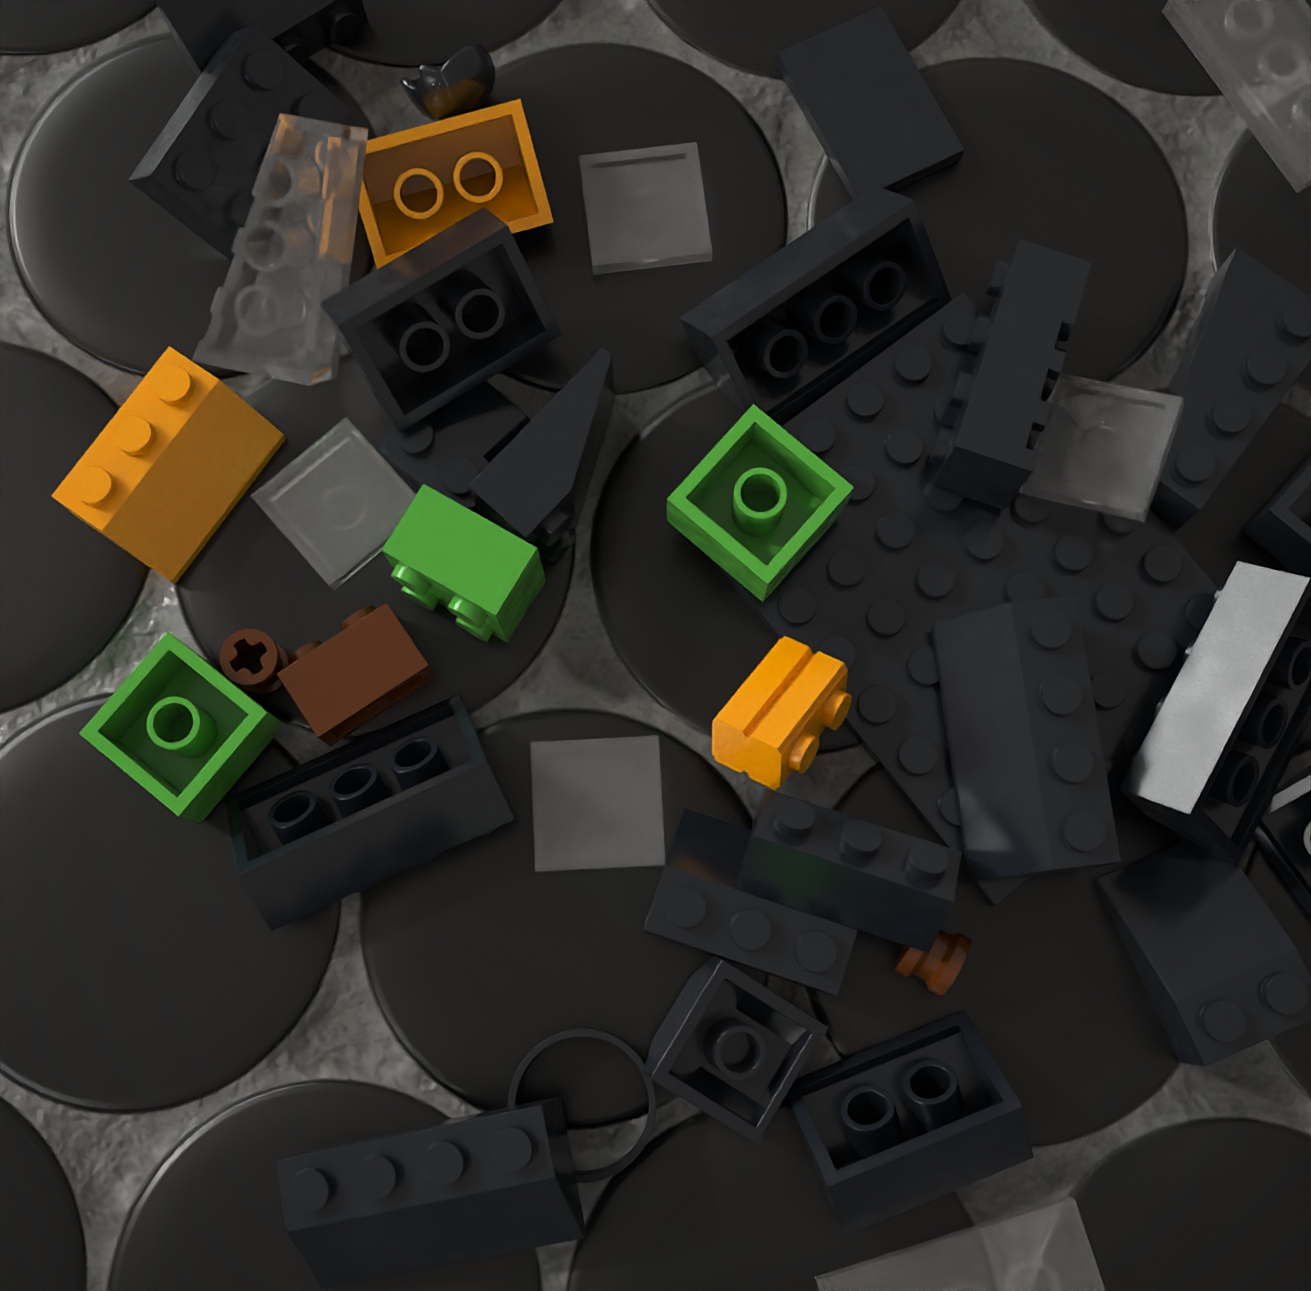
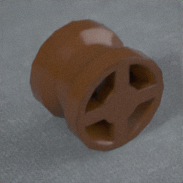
M940 929L929 953L902 945L894 962L893 971L904 977L915 975L926 982L930 992L942 997L961 970L969 953L972 940L960 932L948 934Z

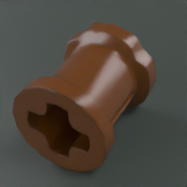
M242 629L234 632L225 640L220 650V665L223 673L232 682L239 684L248 693L263 696L277 693L284 687L276 673L290 665L287 661L289 655L267 633L258 629ZM259 652L262 654L260 662L263 669L259 673L253 674L250 671L253 667L250 657L254 653Z

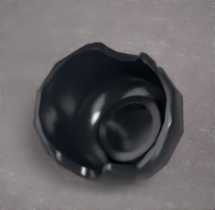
M473 44L462 48L439 68L427 64L420 66V78L410 81L404 77L400 80V83L411 102L425 117L433 121H440L478 110L493 90L496 79L495 66L482 44Z

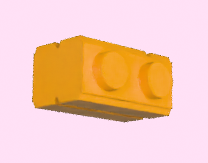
M784 636L782 639L780 638L712 721V755L715 760L739 773L747 772L749 778L773 790L780 789L793 771L803 774L816 756L819 747V736L826 727L832 730L838 729L849 711L852 696L846 693L848 669L845 663L820 651L814 654L809 646L787 636Z

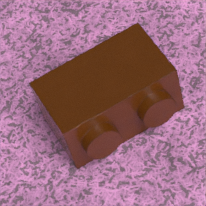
M387 602L377 609L374 605H370L356 611L342 623L343 631L323 644L320 640H316L300 647L289 656L287 661L290 665L276 673L316 736L330 747L437 677Z

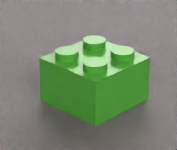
M753 404L667 498V521L752 594L764 602L845 511L854 487Z
M425 484L422 485L382 548L383 554L394 569L391 577L403 585L401 592L405 596L431 611L435 609L438 603L457 616L455 623L459 627L485 642H488L493 634L508 643L546 581L537 547Z
M167 632L79 734L178 817L201 824L285 724L191 647L170 632Z

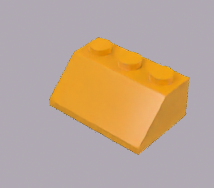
M521 99L340 148L377 269L483 207L507 224L512 234L554 222Z
M169 346L51 497L77 518L161 576L176 584L287 438L222 381Z

